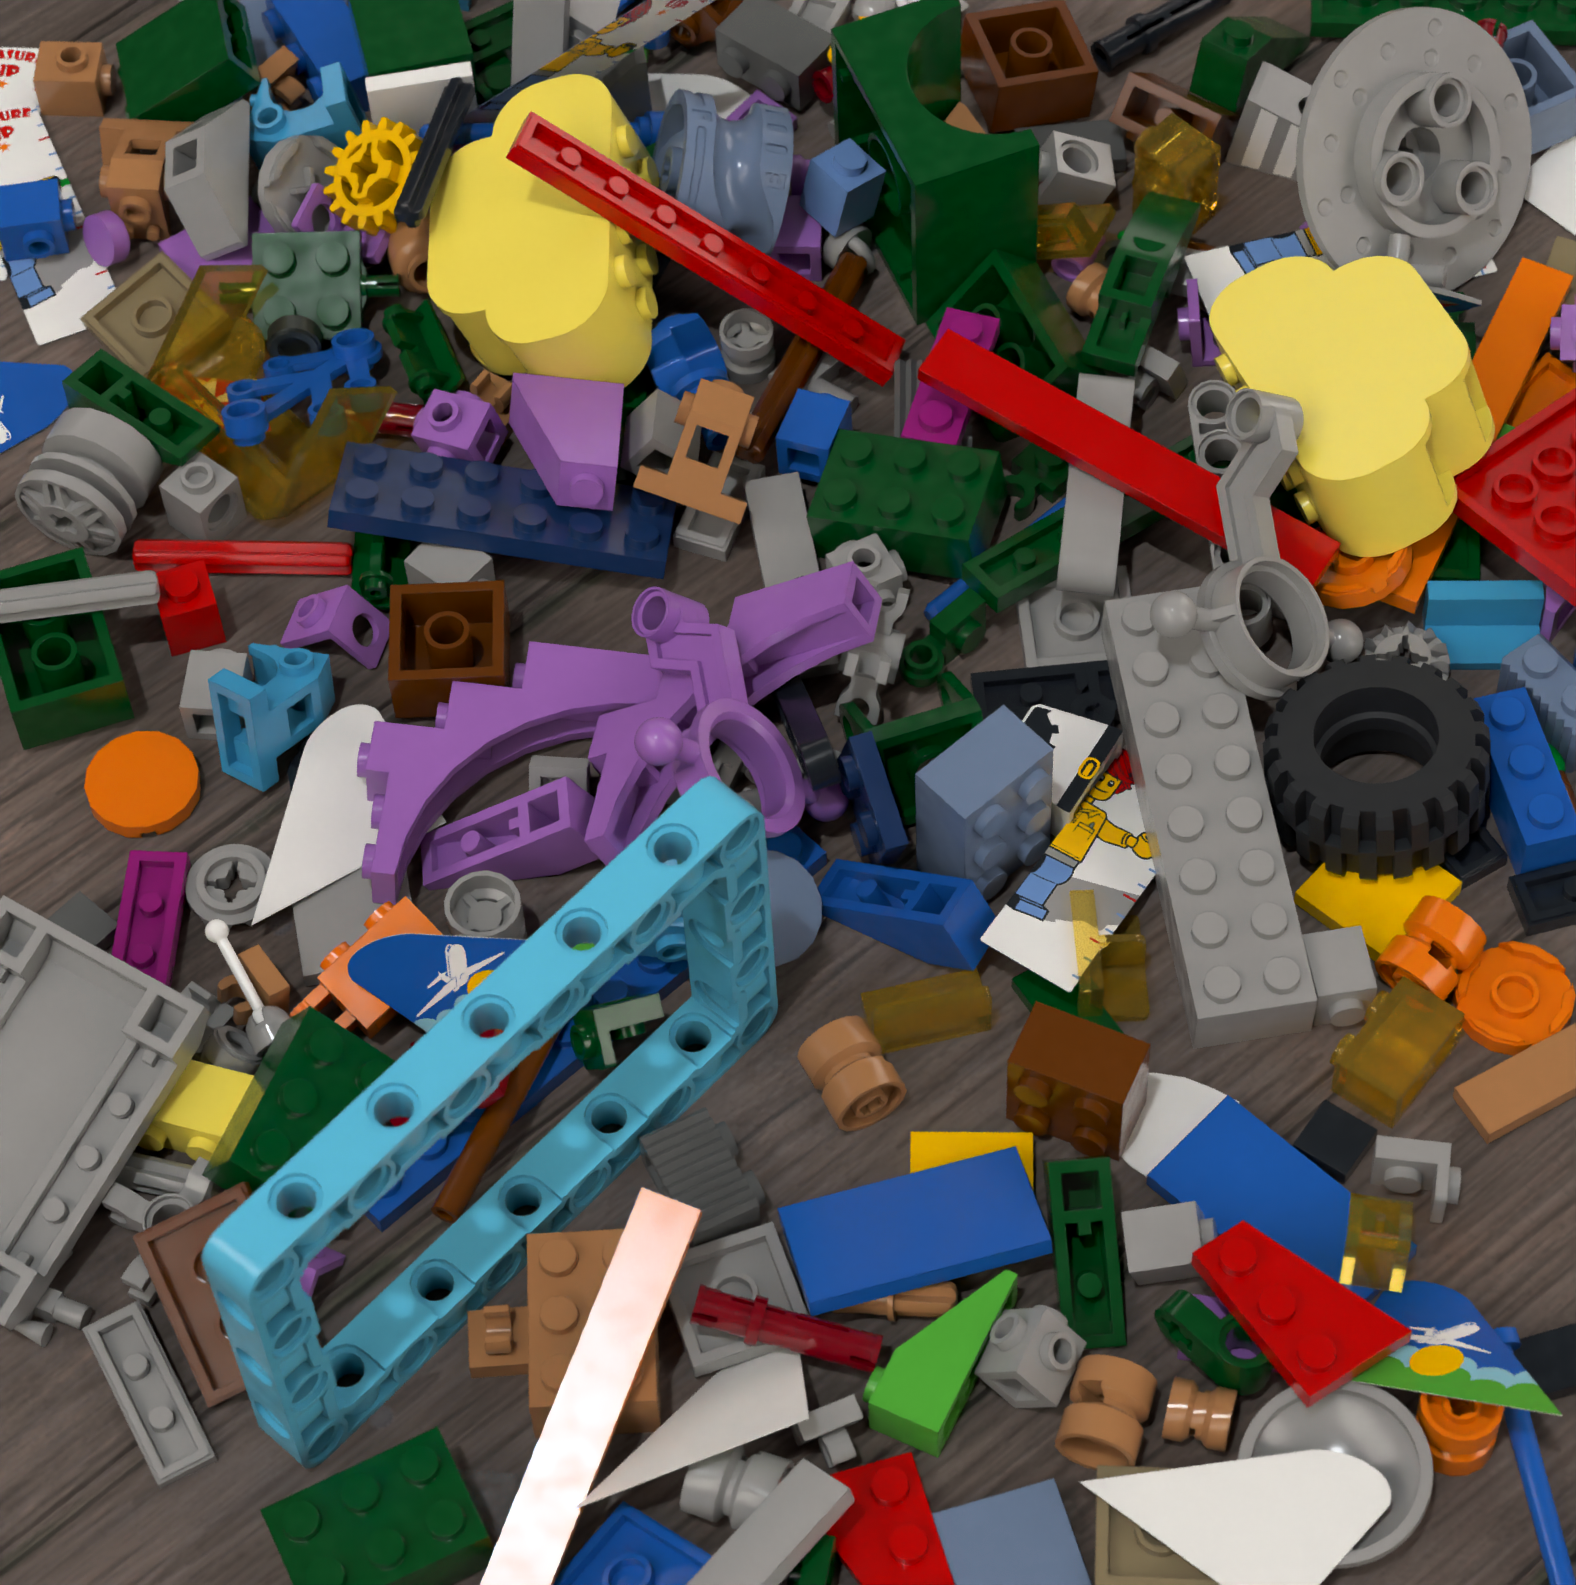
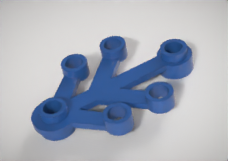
M365 328L341 331L332 337V348L330 350L291 357L277 356L270 358L263 363L265 378L257 380L243 379L229 384L226 387L229 404L221 411L226 435L232 438L233 443L237 446L247 447L259 444L266 438L265 432L269 429L270 421L310 395L312 405L308 407L307 411L311 430L317 433H328L338 430L343 426L344 421L341 405L339 402L334 401L332 380L343 373L348 374L350 379L344 384L346 401L349 407L363 409L377 404L380 400L377 381L375 378L370 377L369 371L382 358L383 350L381 343L375 340L374 333ZM276 394L267 401H262L261 396Z

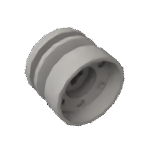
M74 407L62 412L42 447L43 454L33 459L28 473H25L14 495L21 512L31 524L47 537L70 549L83 546L85 554L105 556L117 551L127 530L130 529L136 518V509L144 506L163 472V465L160 455L150 441L131 425L111 414L92 408Z

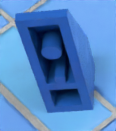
M836 859L817 887L822 899L823 916L925 963L974 971L989 947L980 938L996 916L971 879Z

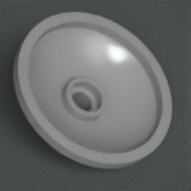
M1354 1381L1347 1382L1309 1408L1305 1406L1291 1387L1267 1402L1247 1428L1241 1442L1238 1460L1305 1450H1331L1354 1456L1373 1466L1382 1473L1390 1486L1391 1502L1389 1507L1334 1569L1357 1567L1374 1562L1393 1552L1412 1535L1425 1515L1430 1502L1433 1487V1461L1427 1438L1420 1424L1406 1406L1388 1392L1372 1384Z

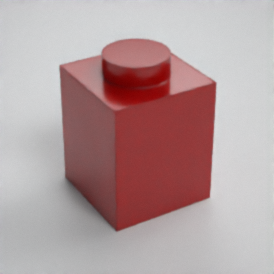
M204 560L156 572L160 586V599L157 602L172 657L188 653L190 650H199L227 642Z

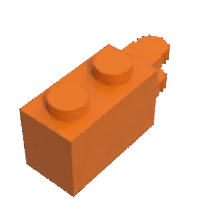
M406 896L395 906L390 901L385 902L366 920L364 926L368 931L350 946L346 941L342 942L323 959L320 967L324 971L317 977L319 985L290 1012L289 1016L293 1017L309 1006L319 1012L333 1000L343 1011L334 1022L350 1032L358 1026L371 1039L399 1012L350 978L348 963L352 955L365 945L392 935L409 933L443 934Z

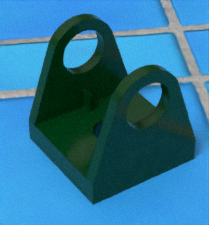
M951 671L937 676L938 693L942 706L874 727L853 701L839 705L840 720L846 742L849 737L872 730L903 827L916 823L915 774L918 767L924 761L939 756L983 721L982 709L975 697Z

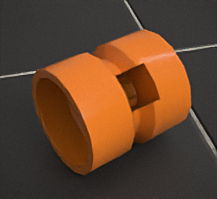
M1425 895L1403 923L1406 935L1394 936L1374 964L1379 976L1402 997L1423 1008L1437 1010L1458 983V975L1455 970H1466L1469 968L1487 943V938L1482 928L1460 908L1436 896Z
M1421 1393L1416 1420L1427 1438L1433 1461V1470L1448 1476H1467L1480 1470L1491 1458L1505 1406Z

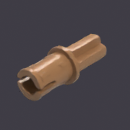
M944 1281L832 1312L836 1314L863 1313L887 1315L888 1321L896 1322L897 1315L939 1318L958 1304V1290L955 1283Z

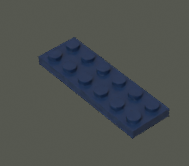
M346 442L329 507L327 527L664 579L676 502L631 485L616 483L613 511L556 505L536 469L528 470L496 465L481 460L470 461L444 457L430 452L418 453L386 448L372 443Z

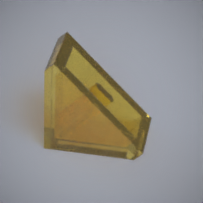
M1351 1193L1339 1283L1402 1293L1411 1247L1413 1202Z

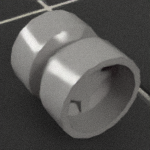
M488 870L471 872L459 878L448 889L444 900V911L450 936H460L462 934L470 937L527 939L520 892L514 882L503 874Z
M742 1444L690 1464L682 1487L680 1510L715 1523L727 1515L729 1516L731 1528L737 1530L794 1468V1462L763 1451L753 1454L748 1458L745 1455Z

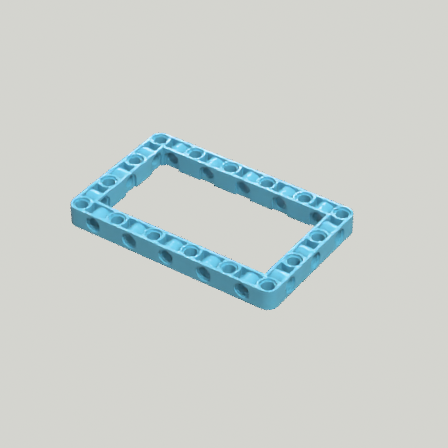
M708 776L702 778L683 794L222 1222L207 1241L202 1252V1263L257 1423L264 1432L306 1469L313 1468L327 1459L468 1322L467 1311L481 1310L527 1265V1234L556 1233L564 1230L641 1155L639 1137L676 1121L760 1040L773 1023L778 1010L765 820L759 810L716 777ZM677 859V865L663 864L668 860ZM683 911L692 996L326 1346L321 1348L317 1339L321 1329L311 1297L302 1290L299 1280L304 1275L303 1271L308 1267L307 1263L344 1228L348 1229L405 1175L404 1172L440 1138L444 1139L499 1087V1082L533 1050L537 1051L591 1000V995L625 963L628 965ZM582 943H592L595 945L591 949L584 951L572 949ZM490 1029H501L504 1031L492 1038L479 1036L484 1031ZM691 1044L706 1046L703 1050L694 1053L683 1050V1048ZM395 1117L409 1118V1121L402 1126L394 1128L384 1126L385 1122ZM608 1124L623 1126L619 1131L610 1134L598 1131L601 1127ZM525 1205L538 1208L537 1211L527 1216L512 1214L514 1210ZM303 1206L313 1208L311 1213L305 1217L298 1219L286 1217L295 1208ZM442 1288L451 1291L442 1300L431 1301L425 1299L426 1295L435 1289ZM353 1373L363 1376L353 1386H337L338 1379L344 1375Z

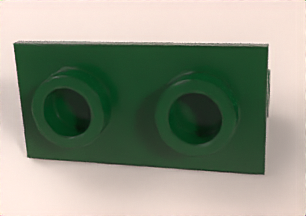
M425 299L415 311L406 309L400 304L387 307L383 313L382 327L390 335L395 348L401 349L399 358L409 378L408 386L411 392L419 395L423 399L425 406L434 389L454 393L466 379L431 301Z
M355 532L351 588L376 609H390V585L408 584L404 560L410 555L411 540Z

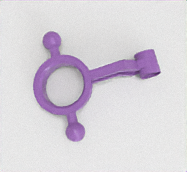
M657 586L644 590L633 606L631 616L632 627L636 634L646 638L651 668L667 674L691 675L698 713L694 717L692 725L682 732L673 721L664 717H654L643 722L637 729L634 739L635 749L640 758L655 766L671 763L676 786L682 796L702 778L714 776L722 782L710 753L709 740L710 735L727 744L741 758L751 773L760 797L761 813L765 820L766 838L781 836L794 828L800 821L804 808L812 818L822 822L834 821L841 817L848 807L849 799L842 793L840 785L837 784L812 792L807 779L802 777L798 762L780 731L767 717L748 704L735 630L719 624H709L708 610L704 604Z

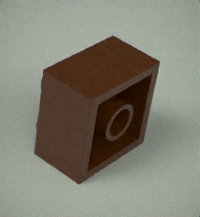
M1048 0L964 15L961 33V69L991 133L1090 117L1099 70L1065 0Z
M504 580L390 585L388 683L396 718L436 717L438 703H449L452 681L510 687V613Z
M1036 1001L1007 1061L1006 1119L1014 1121L1025 1132H1033V1135L1043 1136L1048 1134L1069 1142L1077 1151L1084 1155H1106L1113 1160L1119 1161L1146 1103L1151 1044Z

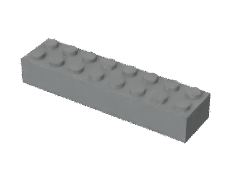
M1200 586L1172 590L1185 593L1197 605ZM1165 592L1105 600L1101 635L1141 816L1156 872V884L1193 1049L1311 1031L1318 1000L1245 694L1232 686L1215 667L1205 649L1198 630H1191L1180 638H1167L1160 635L1154 629L1150 621V609L1154 600Z

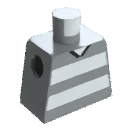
M1263 61L1247 98L1225 162L1297 181V139L1302 114L1312 85Z

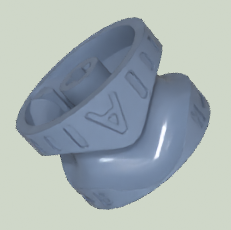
M683 89L676 90L664 112L652 158L659 174L658 189L770 256L782 225L790 187L794 138L791 114L784 107L755 102L746 117L741 120L728 121L717 114L715 100L712 95L700 92L694 94L689 90Z

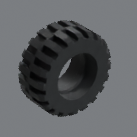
M1376 654L1360 655L1358 662L1348 664L1345 663L1344 659L1334 661L1325 666V672L1319 675L1314 672L1297 681V691L1291 688L1286 691L1276 703V711L1268 717L1264 729L1265 741L1263 742L1264 777L1277 832L1288 845H1297V854L1313 864H1316L1319 860L1325 862V870L1345 876L1346 871L1359 873L1360 879L1377 880V874L1393 873L1394 879L1411 876L1412 869L1423 866L1425 871L1444 862L1445 852L1451 855L1459 852L1469 842V834L1476 832L1485 818V806L1489 804L1491 741L1489 727L1484 724V713L1478 702L1472 697L1468 698V690L1452 677L1446 681L1442 679V671L1426 663H1423L1421 667L1411 665L1409 658L1392 655L1391 661L1376 660ZM1375 750L1400 753L1423 765L1414 774L1387 783L1358 782L1345 778L1330 769L1335 763L1350 755Z

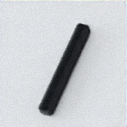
M461 77L451 78L448 86L444 87L393 211L397 222H405L408 228L420 226L422 219L426 217L474 98V86L472 83H464Z

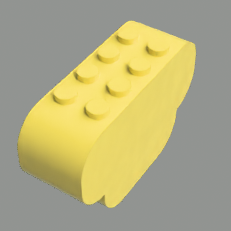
M570 74L533 84L516 94L503 107L496 118L491 137L469 143L449 157L430 205L427 288L433 302L444 314L453 320L468 340L474 357L486 370L499 375H513L514 372L624 384L625 388L642 371L651 352L652 319L658 315L657 300L652 290L653 275L658 273V259L655 249L506 158L523 121L532 111L653 186L659 187V174L654 160L607 87L595 77L584 74Z
M1295 256L1269 262L1230 283L1218 295L1210 311V327L1221 352V355L1214 358V362L1224 382L1229 383L1232 387L1234 386L1235 392L1243 388H1250L1292 397L1300 403L1304 421L1302 431L1296 440L1299 453L1280 482L1286 491L1293 488L1297 489L1298 493L1293 496L1307 524L1310 525L1318 521L1328 537L1341 543L1339 550L1359 557H1378L1394 553L1425 538L1442 526L1453 512L1457 501V486L1454 476L1473 466L1485 455L1494 439L1495 424L1478 380L1466 338L1414 267L1399 258L1371 256L1349 262L1332 270L1330 266L1318 259Z

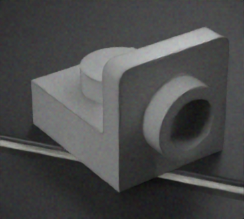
M1377 1135L1372 1158L1370 1184L1384 1185L1387 1189L1397 1193H1414L1419 1190L1432 1191L1429 1222L1442 1224L1446 1204H1458L1461 1167L1450 1166L1452 1143Z

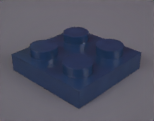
M871 730L848 738L837 758L841 778L839 785L842 793L850 800L857 822L850 824V830L858 855L860 857L868 856L871 864L887 866L894 864L909 842Z

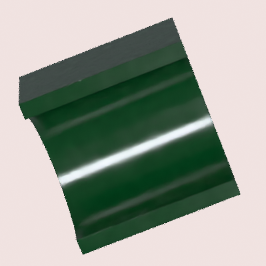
M918 0L832 28L831 48L835 146L850 138L886 170L875 214L872 218L863 222V224L870 229L872 241L916 325L926 323L995 248L1037 262L1040 144L1032 130L1027 129L1007 134H983L963 130L944 122L955 106L961 102V4L959 0Z

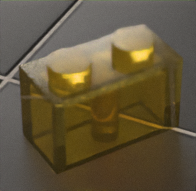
M1403 976L1390 993L1382 990L1375 996L1364 1016L1366 1024L1356 1036L1347 1033L1336 1046L1330 1058V1064L1335 1066L1331 1091L1392 1129L1459 1044L1465 1014Z

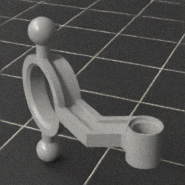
M1243 388L1231 397L1225 412L1227 431L1234 439L1241 441V447L1216 485L1230 562L1215 568L1205 577L1198 592L1197 605L1188 595L1179 591H1168L1159 595L1152 603L1150 621L1154 629L1160 635L1167 638H1180L1191 630H1198L1210 659L1232 686L1249 697L1262 701H1273L1280 699L1290 688L1296 691L1297 681L1318 670L1325 659L1329 662L1344 659L1346 664L1355 660L1362 651L1364 639L1360 628L1350 620L1339 618L1328 622L1322 602L1308 579L1293 565L1280 559L1269 498L1299 453L1296 440L1303 427L1304 415L1302 407L1292 397ZM1242 581L1262 588L1270 595L1283 613L1290 630L1293 645L1292 658L1287 669L1280 667L1267 658L1251 638L1245 626L1240 608V586Z

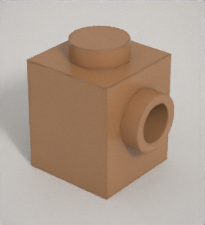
M40 41L33 84L42 115L104 117L107 96H114L116 92L117 76L115 65L107 64L102 42Z

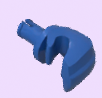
M679 313L668 316L658 322L657 326L651 331L652 346L646 363L658 389L682 400L685 390L696 394L701 378L711 382L715 379L730 381L718 345L707 324L698 313ZM702 427L701 433L709 450L718 451L725 448L728 436Z

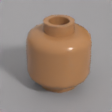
M426 214L420 226L416 228H408L405 222H398L396 232L390 234L386 249L393 274H400L401 286L408 291L418 294L429 293L427 288L430 214Z

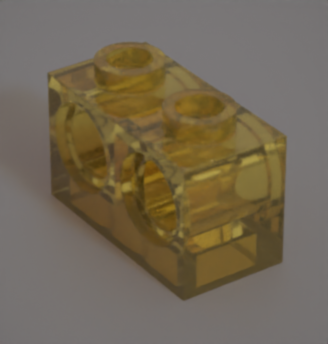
M1171 113L1155 127L1150 126L1146 128L1135 143L1132 213L1134 214L1148 191L1200 203L1201 211L1191 235L1192 237L1213 219L1216 214L1221 146Z

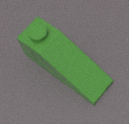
M1005 1269L896 1348L886 1369L879 1366L874 1369L863 1394V1401L868 1403L870 1429L934 1457H939L978 1379L974 1372L990 1341V1332L993 1325L1001 1317L1004 1309H1013L1017 1302V1273Z

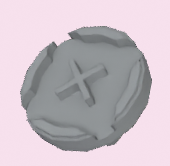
M293 135L279 141L265 156L259 172V178L252 190V199L262 209L264 217L274 231L277 233L296 232L291 227V224L313 183H320L325 188L333 183L334 178L325 174L324 170L325 167L336 166L338 158L331 151L334 147H338L337 145L322 136ZM321 204L316 206L312 213V225L316 232L327 231L330 224L329 213Z

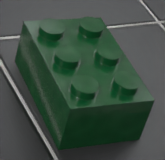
M839 429L806 516L817 557L826 559V554L833 552L841 544L850 540H860L877 533L888 551L893 549L897 551L906 571L962 579V564L989 549L1008 494L1000 452Z
M83 546L0 570V589L92 578ZM103 611L0 624V677L23 750L135 718Z
M309 1006L281 1024L202 1176L225 1190L242 1182H249L253 1193H255L396 1061ZM305 1206L295 1208L286 1217L292 1219L302 1218L311 1213L313 1208Z
M438 1426L260 1509L293 1585H451L487 1568L494 1552L490 1537Z

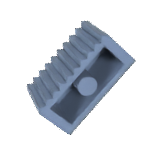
M1537 634L1502 658L1496 693L1526 687L1547 742L1553 745L1562 755L1566 772L1572 773L1576 770V668L1542 634Z

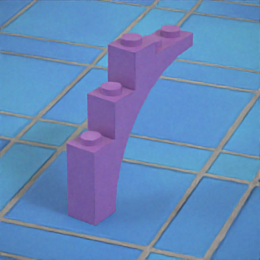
M853 561L735 597L727 627L735 630L748 704L750 706L755 705L793 677L821 662L874 641L882 598ZM663 672L656 699L599 715L588 760L592 763L594 769L601 774L584 842L605 866L657 820L666 801L677 787L672 764L655 766L645 762L640 758L635 749L634 739L639 726L646 720L654 717H664L673 721L681 732L692 725L693 719L698 712L691 675L667 674ZM710 735L709 746L717 739L716 737Z
M529 641L526 664L515 663L512 687L452 681L449 703H438L435 728L375 721L371 743L361 742L357 759V777L366 778L367 801H373L371 829H379L376 844L366 843L362 862V878L371 879L372 902L384 904L390 901L393 905H396L407 866L426 832L458 796L488 773L527 753L570 740L592 738L599 715L656 699L663 672L651 668L649 655Z

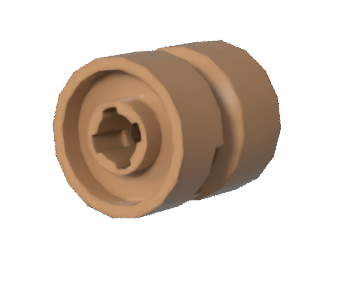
M845 1016L820 1027L805 1040L797 1054L799 1063L814 1088L823 1091L821 1097L838 1128L846 1132L858 1131L884 1119L899 1106L907 1092L905 1084L892 1063L885 1061L883 1056H881L882 1048L864 1018L859 1016Z
M1102 1354L1084 1356L1078 1362L1070 1389L1069 1398L1073 1404L1064 1409L1055 1439V1447L1060 1454L1070 1461L1096 1471L1097 1465L1135 1466L1144 1432L1140 1424L1148 1420L1158 1381L1148 1370L1127 1359Z

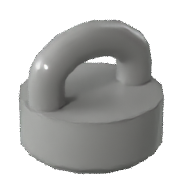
M861 223L836 238L830 234L822 249L823 262L833 269L843 253L851 252L856 256L862 255L867 260V275L873 273L876 262L869 248L872 241L870 229Z
M218 1026L204 1043L200 1062L254 1076L264 1055L256 1056L248 1041L246 1032L232 1026Z

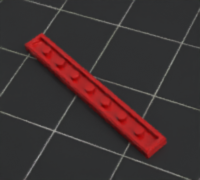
M530 111L506 156L508 160L883 387L892 377L895 370V361L899 359L906 341L904 338Z
M949 328L919 367L918 380L1227 550L1216 485L1221 477ZM1271 505L1280 559L1297 568L1315 589L1338 555L1341 543Z

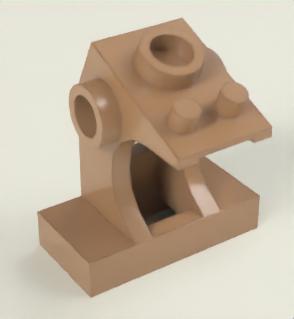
M103 119L99 127L103 161L99 176L100 195L102 198H108L111 211L121 218L127 228L130 239L157 241L166 240L171 237L170 200L164 190L165 142L194 122ZM140 149L158 150L156 155H143L140 153Z
M701 378L696 394L685 390L674 423L683 425L684 428L668 473L641 464L633 487L740 524L747 501L722 493V489L737 446L748 449L759 420V416L749 413L754 397L745 394L740 386L730 381L715 379L711 382ZM697 425L728 436L718 468L686 457Z

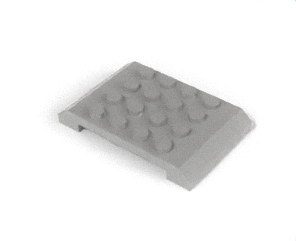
M3 895L0 899V1325L11 1331L35 1309L200 1046L210 1013L205 1006Z

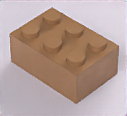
M625 1229L527 1234L529 1411L535 1438L541 1437ZM658 1325L614 1434L655 1432L661 1426Z

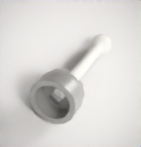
M220 919L211 920L205 927V935L209 941L217 943L253 1010L246 1026L248 1041L257 1057L265 1056L281 1024L291 1017L277 1006L263 1005L227 938L229 934L228 925Z

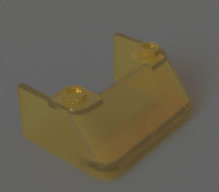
M200 265L146 378L219 425L221 433L202 448L200 452L238 477L245 508L254 517L260 520L283 519L336 483L346 442L360 444L373 442L397 392L391 386L329 389L310 428L288 409L269 422V429L265 432L266 438L261 443L247 447L235 445L232 438L228 437L225 433L221 411L229 404L226 387L229 384L243 379H258L256 374L265 356V341L258 326L246 315L268 270L262 265ZM274 394L261 396L262 401H267Z

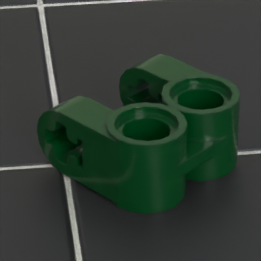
M1177 1290L1154 1312L1157 1325L1163 1334L1206 1373L1218 1387L1237 1390L1238 1395L1243 1396L1256 1393L1264 1388L1269 1381L1271 1372L1275 1367L1231 1313L1220 1319L1198 1298L1185 1290ZM1236 1347H1244L1253 1351L1257 1356L1251 1359H1240L1232 1355L1229 1350Z

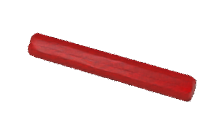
M138 539L134 543L132 557L135 570L137 571L152 570L159 572L204 560L208 573L349 575L353 571L354 549L349 542Z

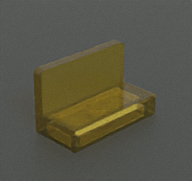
M1075 202L1038 205L1037 260L1091 257L1116 215L1113 206L1110 203L1077 206Z
M977 968L974 971L964 970L860 993L865 1021L882 1048L881 1054L990 1031L992 1029V996L989 987L982 986Z

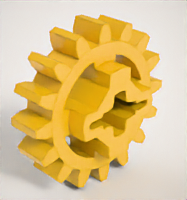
M381 117L378 126L369 120L363 121L362 134L359 136L348 130L345 133L348 142L346 148L334 147L331 151L338 158L336 166L325 167L324 170L325 174L334 178L333 183L323 189L324 194L334 200L329 207L330 211L341 217L343 224L356 231L362 230L370 236H377L380 228L390 234L396 232L397 224L393 211L423 141L421 137L416 135L417 131L401 121L395 123L387 117Z

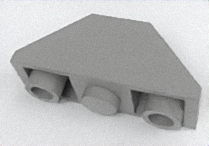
M243 99L204 115L165 142L164 190L199 256L206 261L248 245L250 103Z

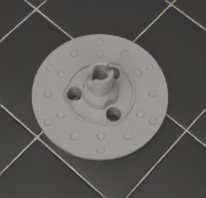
M1408 7L1385 12L1370 19L1348 35L1332 52L1315 79L1306 100L1297 139L1296 172L1299 197L1310 232L1321 252L1335 269L1361 258L1387 256L1389 235L1394 233L1406 234L1411 236L1408 263L1447 266L1445 288H1435L1451 291L1474 277L1497 253L1510 233L1522 206L1529 179L1532 154L1531 124L1526 97L1520 79L1504 50L1481 26L1465 16L1441 8Z

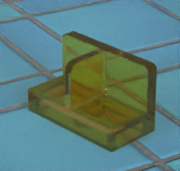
M1094 890L1070 891V906L1079 980L1078 1017L1102 1016L1104 1006L1115 1022L1148 1019L1149 1000L1145 975L1147 945L1145 936L1140 932L1138 916L1126 915L1112 935H1098Z

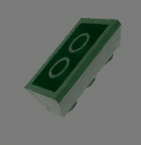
M996 248L926 322L927 327L936 339L947 307L999 318L1000 333L993 353L1075 398L1077 395L1079 373L1107 376L1102 368L1082 363L1081 351L1085 340L1037 262ZM981 415L995 441L1004 443L1020 437L1016 433Z

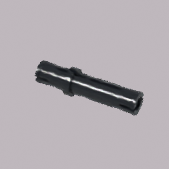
M1169 0L1145 15L1136 13L1126 19L1125 26L1101 40L1094 41L1091 44L1092 57L1098 67L1108 73L1117 65L1139 53L1147 55L1158 48L1161 40L1191 25L1217 8L1231 3L1232 0Z

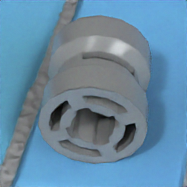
M750 308L738 309L726 315L720 323L719 340L728 378L736 383L747 385L764 381L775 368L774 327L771 319L759 311Z

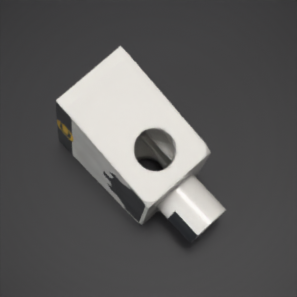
M1038 704L1030 708L1022 721L1053 748L1050 833L1057 837L1066 823L1070 824L1075 811L1115 758L1118 759L1121 755L1123 731L1107 724Z

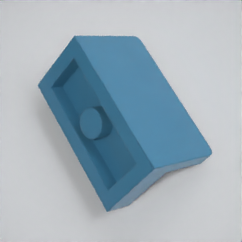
M1541 580L1427 581L1422 611L1423 629L1427 630L1431 627L1436 637L1442 643H1446L1450 658V670H1500L1502 658L1535 635L1540 634L1539 624L1544 604L1543 582Z

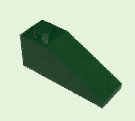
M1227 16L1201 39L1189 92L1235 113L1246 103L1263 61L1283 70L1309 46L1311 37L1268 17Z
M99 349L62 381L69 409L74 407L92 408L111 414L131 425L150 441L160 455L161 461L165 463L183 466L221 433L218 424L102 349Z
M1096 1155L1042 1160L1048 1228L1052 1239V1261L1058 1312L1066 1317L1068 1321L1067 1326L1086 1342L1084 1349L1126 1345L1110 1157Z

